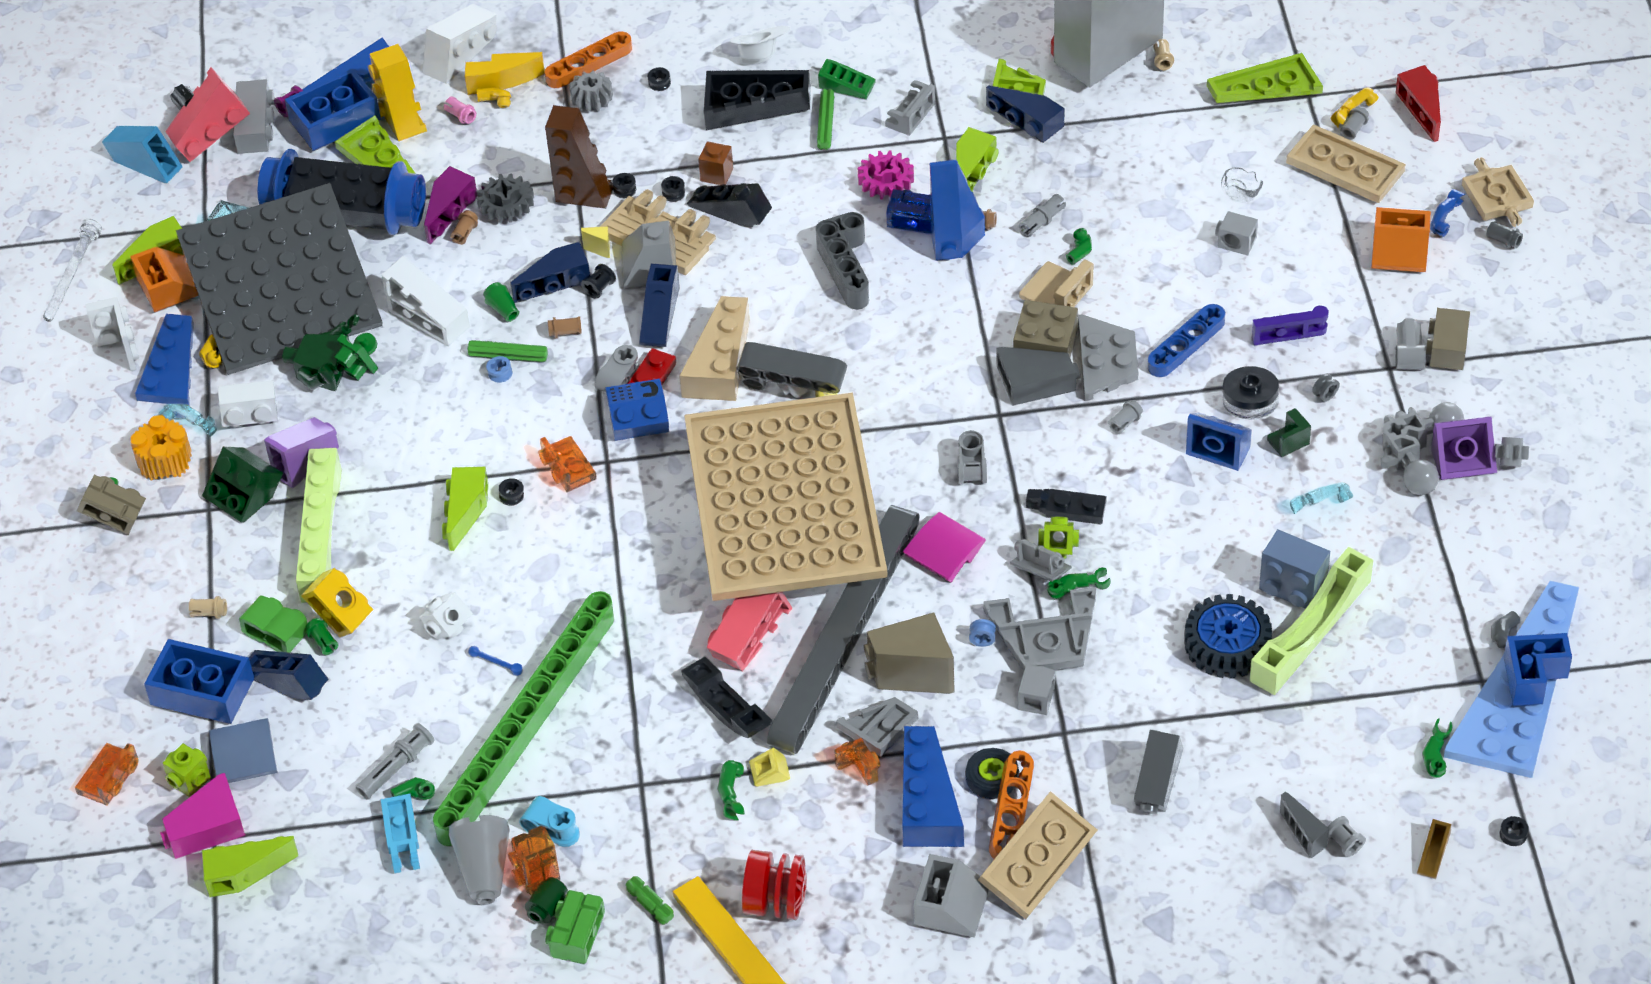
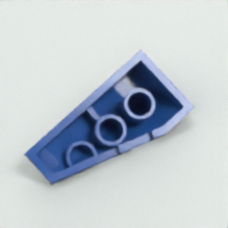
M957 160L929 163L931 238L935 259L939 261L963 258L985 236L984 212L979 207L974 193L968 186L967 179Z

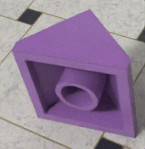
M1492 416L1434 423L1431 451L1441 480L1497 473Z

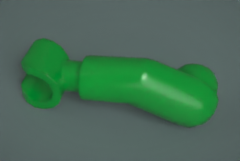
M1101 567L1094 574H1066L1059 579L1050 581L1047 591L1053 599H1060L1070 593V590L1089 587L1092 584H1095L1099 589H1107L1111 584V579L1108 578L1103 582L1098 581L1099 578L1107 575V568Z
M1440 718L1436 720L1432 730L1433 736L1429 738L1422 751L1426 770L1429 776L1433 778H1440L1446 773L1447 766L1440 751L1444 745L1443 740L1450 736L1453 729L1452 722L1450 721L1447 732H1441L1438 728Z
M728 760L722 764L717 790L724 803L723 815L728 819L739 820L736 814L744 815L745 811L742 804L736 801L737 796L733 787L735 778H740L743 775L744 766L741 762Z

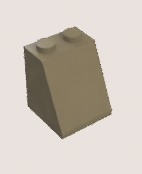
M934 612L867 631V644H864V652L868 662L864 663L865 670L869 679L874 678L878 689L943 694L955 692L954 656Z

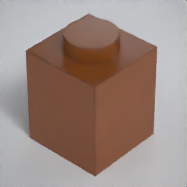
M706 142L698 159L701 182L716 185L727 184L734 168L732 146Z

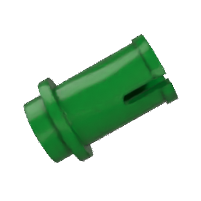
M315 618L307 623L306 635L316 642L323 655L332 654L334 651L329 645H332L336 650L339 644L328 631V625L325 620Z

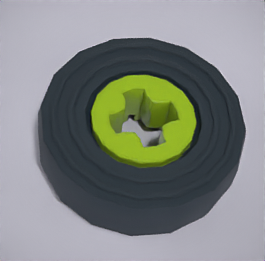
M992 747L982 749L971 756L967 762L965 776L967 785L973 793L982 798L998 799L1003 767L1010 755L1009 752ZM1016 761L1014 764L1017 765V771L1014 777L1018 778L1020 771ZM989 769L997 772V776H992L991 773H988ZM1007 787V794H1011L1016 787Z

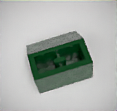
M223 446L202 497L238 521L246 522L273 498L283 473L244 447Z

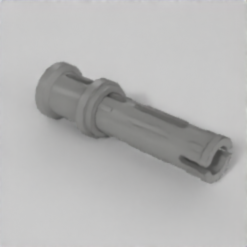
M415 723L412 727L413 730L403 740H397L394 750L360 783L355 785L360 795L369 800L404 764L414 762L417 759L416 755L425 746L432 745L435 740L427 728L420 723Z

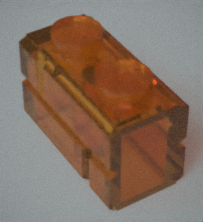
M539 826L529 830V834L522 833L512 838V851L508 853V857L514 868L511 870V873L518 887L523 885L526 893L532 895L542 881H546L547 878L561 879L555 845L545 827Z

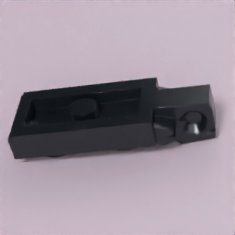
M1028 489L1026 508L1039 510V512L1046 514V518L1067 517L1069 521L1100 525L1103 523L1107 496L1057 489Z

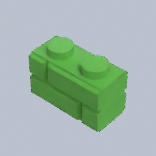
M569 890L564 901H558L555 911V918H557L555 926L548 927L545 943L549 944L550 955L553 958L566 961L568 959L579 964L587 962L605 914L604 902L600 896L584 895L582 892Z

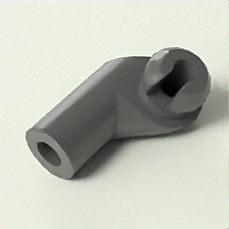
M1510 611L1491 626V639L1493 642H1496L1497 647L1500 649L1506 646L1507 636L1510 633L1509 630L1520 623V618L1515 611Z

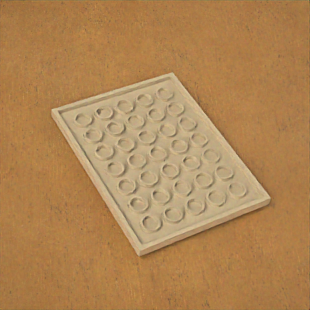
M853 392L684 415L713 601L887 577V566Z

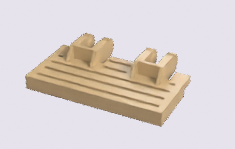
M645 189L636 199L628 196L600 226H608L609 240L622 246V241L642 224L669 220L675 236L676 265L678 266V272L685 276L709 251V246L716 239L714 234L705 232L710 223L709 217L702 215L693 224L697 213L692 209H688L680 218L674 217L662 211L667 203V199L664 196H658L650 204L653 192Z

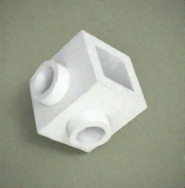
M453 592L442 595L440 598L438 596L432 599L425 606L427 611L420 616V619L424 622V627L431 636L437 639L446 637L451 639L464 629L462 624L473 613L457 593Z

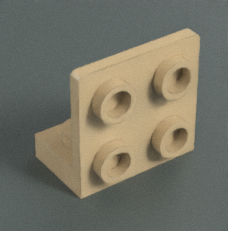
M1084 259L1078 267H1074L1069 271L1047 261L1019 292V298L1075 307L1093 286L1094 263Z

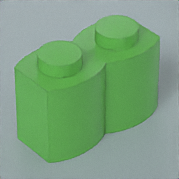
M260 595L239 618L241 631L257 642L265 643L277 652L290 653L303 639L307 631L306 616L298 609L292 610L283 607L281 602L273 597L268 598Z

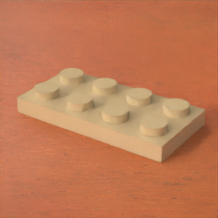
M1314 124L1289 152L1286 163L1376 203L1382 201L1405 172L1406 164Z
M1050 791L988 866L978 881L1024 919H1027L1098 829Z

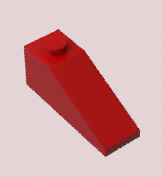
M1422 65L1397 74L1395 93L1433 142L1439 141L1441 126L1439 82L1436 75L1431 73L1426 65Z

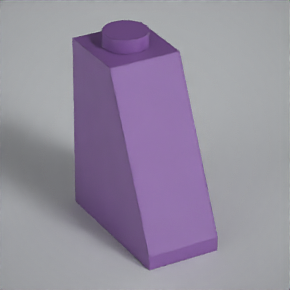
M313 417L265 438L264 442L270 465L283 473L280 481L294 488L306 478L309 449H338L339 445L335 428L330 423H324Z

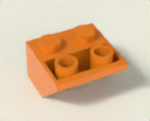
M1376 207L1371 268L1426 273L1431 211Z
M153 247L130 256L136 278L154 312L199 296L184 255Z

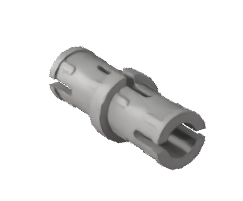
M1054 194L1043 205L1036 206L1033 209V213L1019 223V229L1025 226L1020 232L1026 237H1031L1044 224L1048 225L1052 221V217L1066 207V202L1060 205L1064 198L1059 194Z

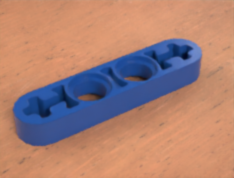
M1208 304L1191 317L1149 354L1147 368L1149 373L1155 377H1165L1181 365L1223 328L1226 314L1224 308L1218 304ZM1196 329L1200 330L1202 334L1193 336L1188 332ZM1173 345H1181L1185 349L1182 351H1174L1171 349V347Z

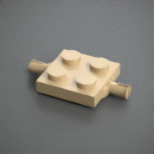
M1480 157V160L1477 158L1474 161V165L1479 172L1462 178V187L1483 221L1507 216L1513 227H1516V224L1519 226L1522 223V218H1520L1517 212L1533 208L1534 199L1512 165L1490 168L1483 157Z

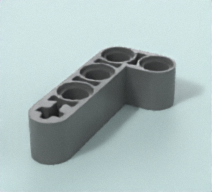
M848 212L820 221L815 228L816 245L823 262L846 305L856 310L865 308L870 301L869 281L852 250L865 242L864 217L857 212Z
M746 342L744 344L737 366V372L742 384L754 390L765 389L767 381L831 394L840 392L847 370V364L836 358L756 342Z

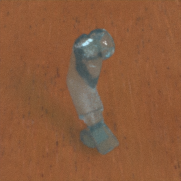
M166 404L163 407L164 409L158 413L168 418L169 421L172 419H186L191 424L202 427L209 437L217 431L212 417L208 416L204 419L201 413L187 404Z
M1339 482L1314 489L1306 493L1305 496L1302 494L1293 498L1290 501V507L1293 513L1296 514L1304 506L1315 505L1334 495H1337L1338 501L1343 503L1353 498V493L1350 491V486L1347 483Z

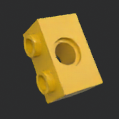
M336 568L323 572L301 595L339 638L353 633L373 611V608L368 604L367 598L362 593L356 591L349 584L347 576ZM336 595L341 598L342 606L338 605Z

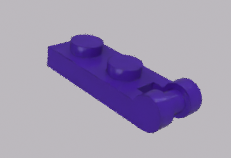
M1318 305L1312 311L1253 319L1251 337L1253 344L1256 346L1322 336L1327 332L1329 310L1325 306Z

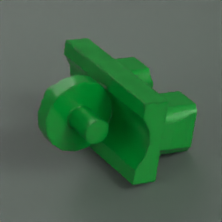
M362 333L355 338L352 344L345 335L341 334L337 341L342 347L334 358L345 367L344 371L358 381L366 371L374 374L378 366L369 355L375 352L377 348L376 338L370 333Z

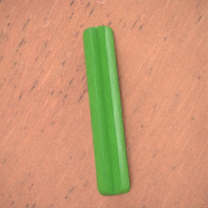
M822 89L820 92L817 147L820 150H828L831 147L834 111V91L832 89Z
M470 340L467 348L468 355L476 357L494 358L503 356L513 360L545 362L548 356L547 347L542 345Z

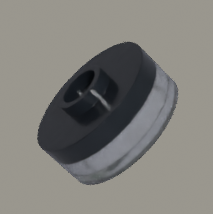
M1256 366L1240 367L1228 373L1223 380V405L1235 417L1249 420L1260 419L1273 413L1278 406V379L1271 371Z

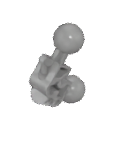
M1443 402L1433 407L1429 418L1421 420L1412 407L1408 408V414L1403 411L1396 412L1395 419L1388 415L1385 416L1382 445L1384 455L1381 458V467L1395 466L1397 470L1405 468L1403 481L1405 487L1413 494L1427 495L1435 490L1439 482L1437 468L1429 461L1420 460V449L1427 447V435L1433 433L1434 423L1465 419L1462 409L1454 403Z

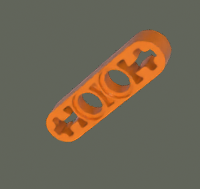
M623 31L615 32L550 64L545 69L547 85L551 88L564 87L573 82L574 76H582L583 71L591 73L593 70L596 71L628 55L632 51L630 34ZM597 52L605 53V55L601 57L594 56V54ZM575 63H583V64H584L582 67H573V66H572V65L575 64Z
M1017 750L1011 753L1003 767L989 842V853L993 859L1002 851L1000 843L1003 841L1004 836L1010 835L1006 841L1007 845L1024 824L1034 769V761L1025 751ZM1016 761H1020L1021 767H1023L1018 778L1014 777L1017 771V765L1014 764ZM1007 787H1017L1021 792V798H1011L1007 794ZM1009 813L1013 815L1016 819V826L1005 825L1002 821V814Z

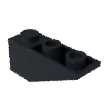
M758 183L722 184L717 186L703 185L694 191V195L687 202V205L691 208L740 226L760 225L773 208Z

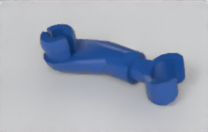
M1452 189L1449 192L1447 198L1436 208L1430 224L1431 232L1438 234L1440 237L1447 235L1450 225L1445 222V219L1454 207L1464 202L1460 198L1466 194L1456 189Z

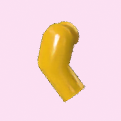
M496 87L477 89L478 102L497 100V105L500 108L509 107L511 104V94L509 91Z
M213 334L209 335L199 352L200 358L208 368H217L222 361L221 354L218 355L216 352L218 348Z

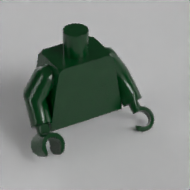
M357 314L352 315L347 323L342 322L331 331L320 334H306L299 348H284L283 362L293 364L296 378L310 390L321 387L336 391L345 368L334 358L342 347L337 339L343 334L349 340L348 334L351 333L353 325L356 326L358 324L359 316Z

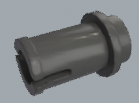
M1496 221L1490 223L1486 232L1487 237L1505 243L1507 248L1510 249L1513 247L1518 248L1523 239V233H1520L1518 228L1511 229Z

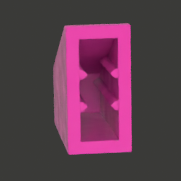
M225 773L216 776L162 818L166 830L160 832L165 849L172 848L175 859L245 836Z

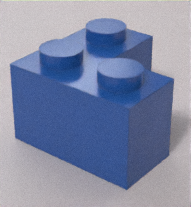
M1567 633L1507 636L1504 663L1513 706L1543 704L1547 680L1568 679L1572 653Z

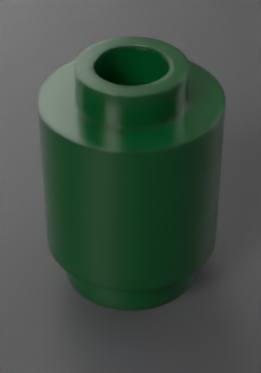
M549 877L546 881H542L525 903L527 916L538 924L550 923L555 916L558 901H564L568 889L565 884L554 877Z

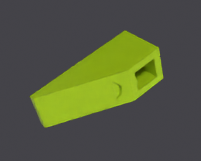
M968 127L956 143V160L967 179L968 186L973 192L978 180L984 178L988 166L996 161L999 149L997 148L996 136Z
M174 216L149 226L112 264L119 285L136 278L130 257L134 254L158 247L184 255L176 234V230L182 229Z
M486 466L452 467L451 479H446V493L449 496V500L444 501V515L447 518V522L442 524L443 540H448L450 551L456 549L487 507L489 482Z
M278 836L269 840L247 841L243 844L225 847L217 846L212 849L202 850L204 882L209 897L240 893L298 857L294 836Z

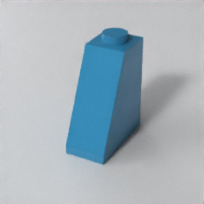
M116 126L102 141L114 162L162 183H168L183 167L158 126Z

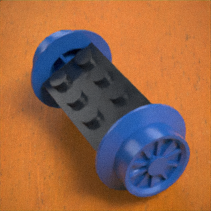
M287 149L281 158L267 157L263 161L259 172L257 187L259 205L330 183L346 225L387 229L390 235H396L402 226L417 227L423 217L426 201L424 176L422 174L408 173L407 167L402 161H397L392 168L302 158L298 156L294 149Z

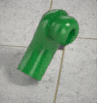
M1079 228L1073 233L1075 248L1066 254V259L1072 265H1075L1092 251L1091 236L1087 234L1085 228Z

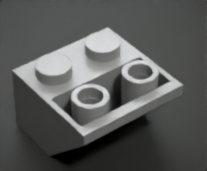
M929 854L914 902V925L975 938L989 889L978 881L980 875L960 860Z

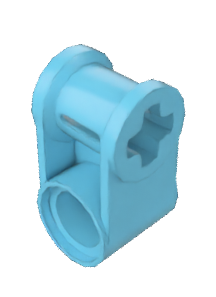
M542 796L535 797L519 820L521 827L531 835L542 837L562 847L574 845L580 837L579 828L575 825L576 817L574 812Z

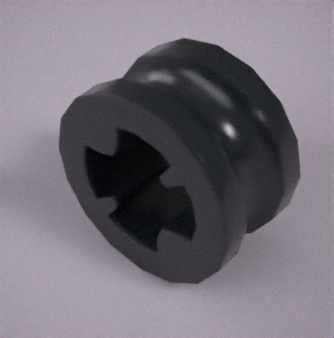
M656 67L648 72V84L652 90L664 91L670 87V72L667 69Z
M619 173L612 180L614 194L619 198L632 197L637 191L635 177L630 173Z
M670 176L662 181V196L667 201L677 202L684 198L685 182L682 178Z
M509 478L500 483L499 499L504 505L514 506L523 500L524 486L521 481ZM512 490V492H514L516 490V493L511 494L510 491L509 493H507V491Z
M1518 816L1507 817L1501 824L1500 838L1509 846H1520L1527 839L1529 826L1524 819ZM1509 828H1512L1514 831L1519 829V835H1516L1514 832L1509 834Z

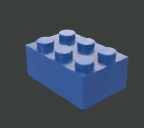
M353 68L285 99L290 123L312 151L338 140L373 116H376L379 121L381 120L377 97Z
M168 639L144 686L150 705L232 724L255 678L249 657Z

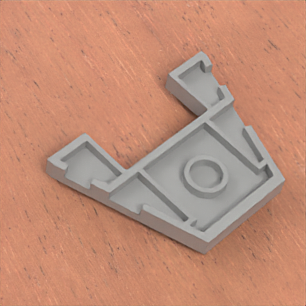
M1096 587L1070 590V601L1073 610L1071 615L1018 622L1014 621L1009 598L983 601L985 614L995 624L996 631L1023 671L1026 664L1044 666L1054 670L1084 666L1096 601Z

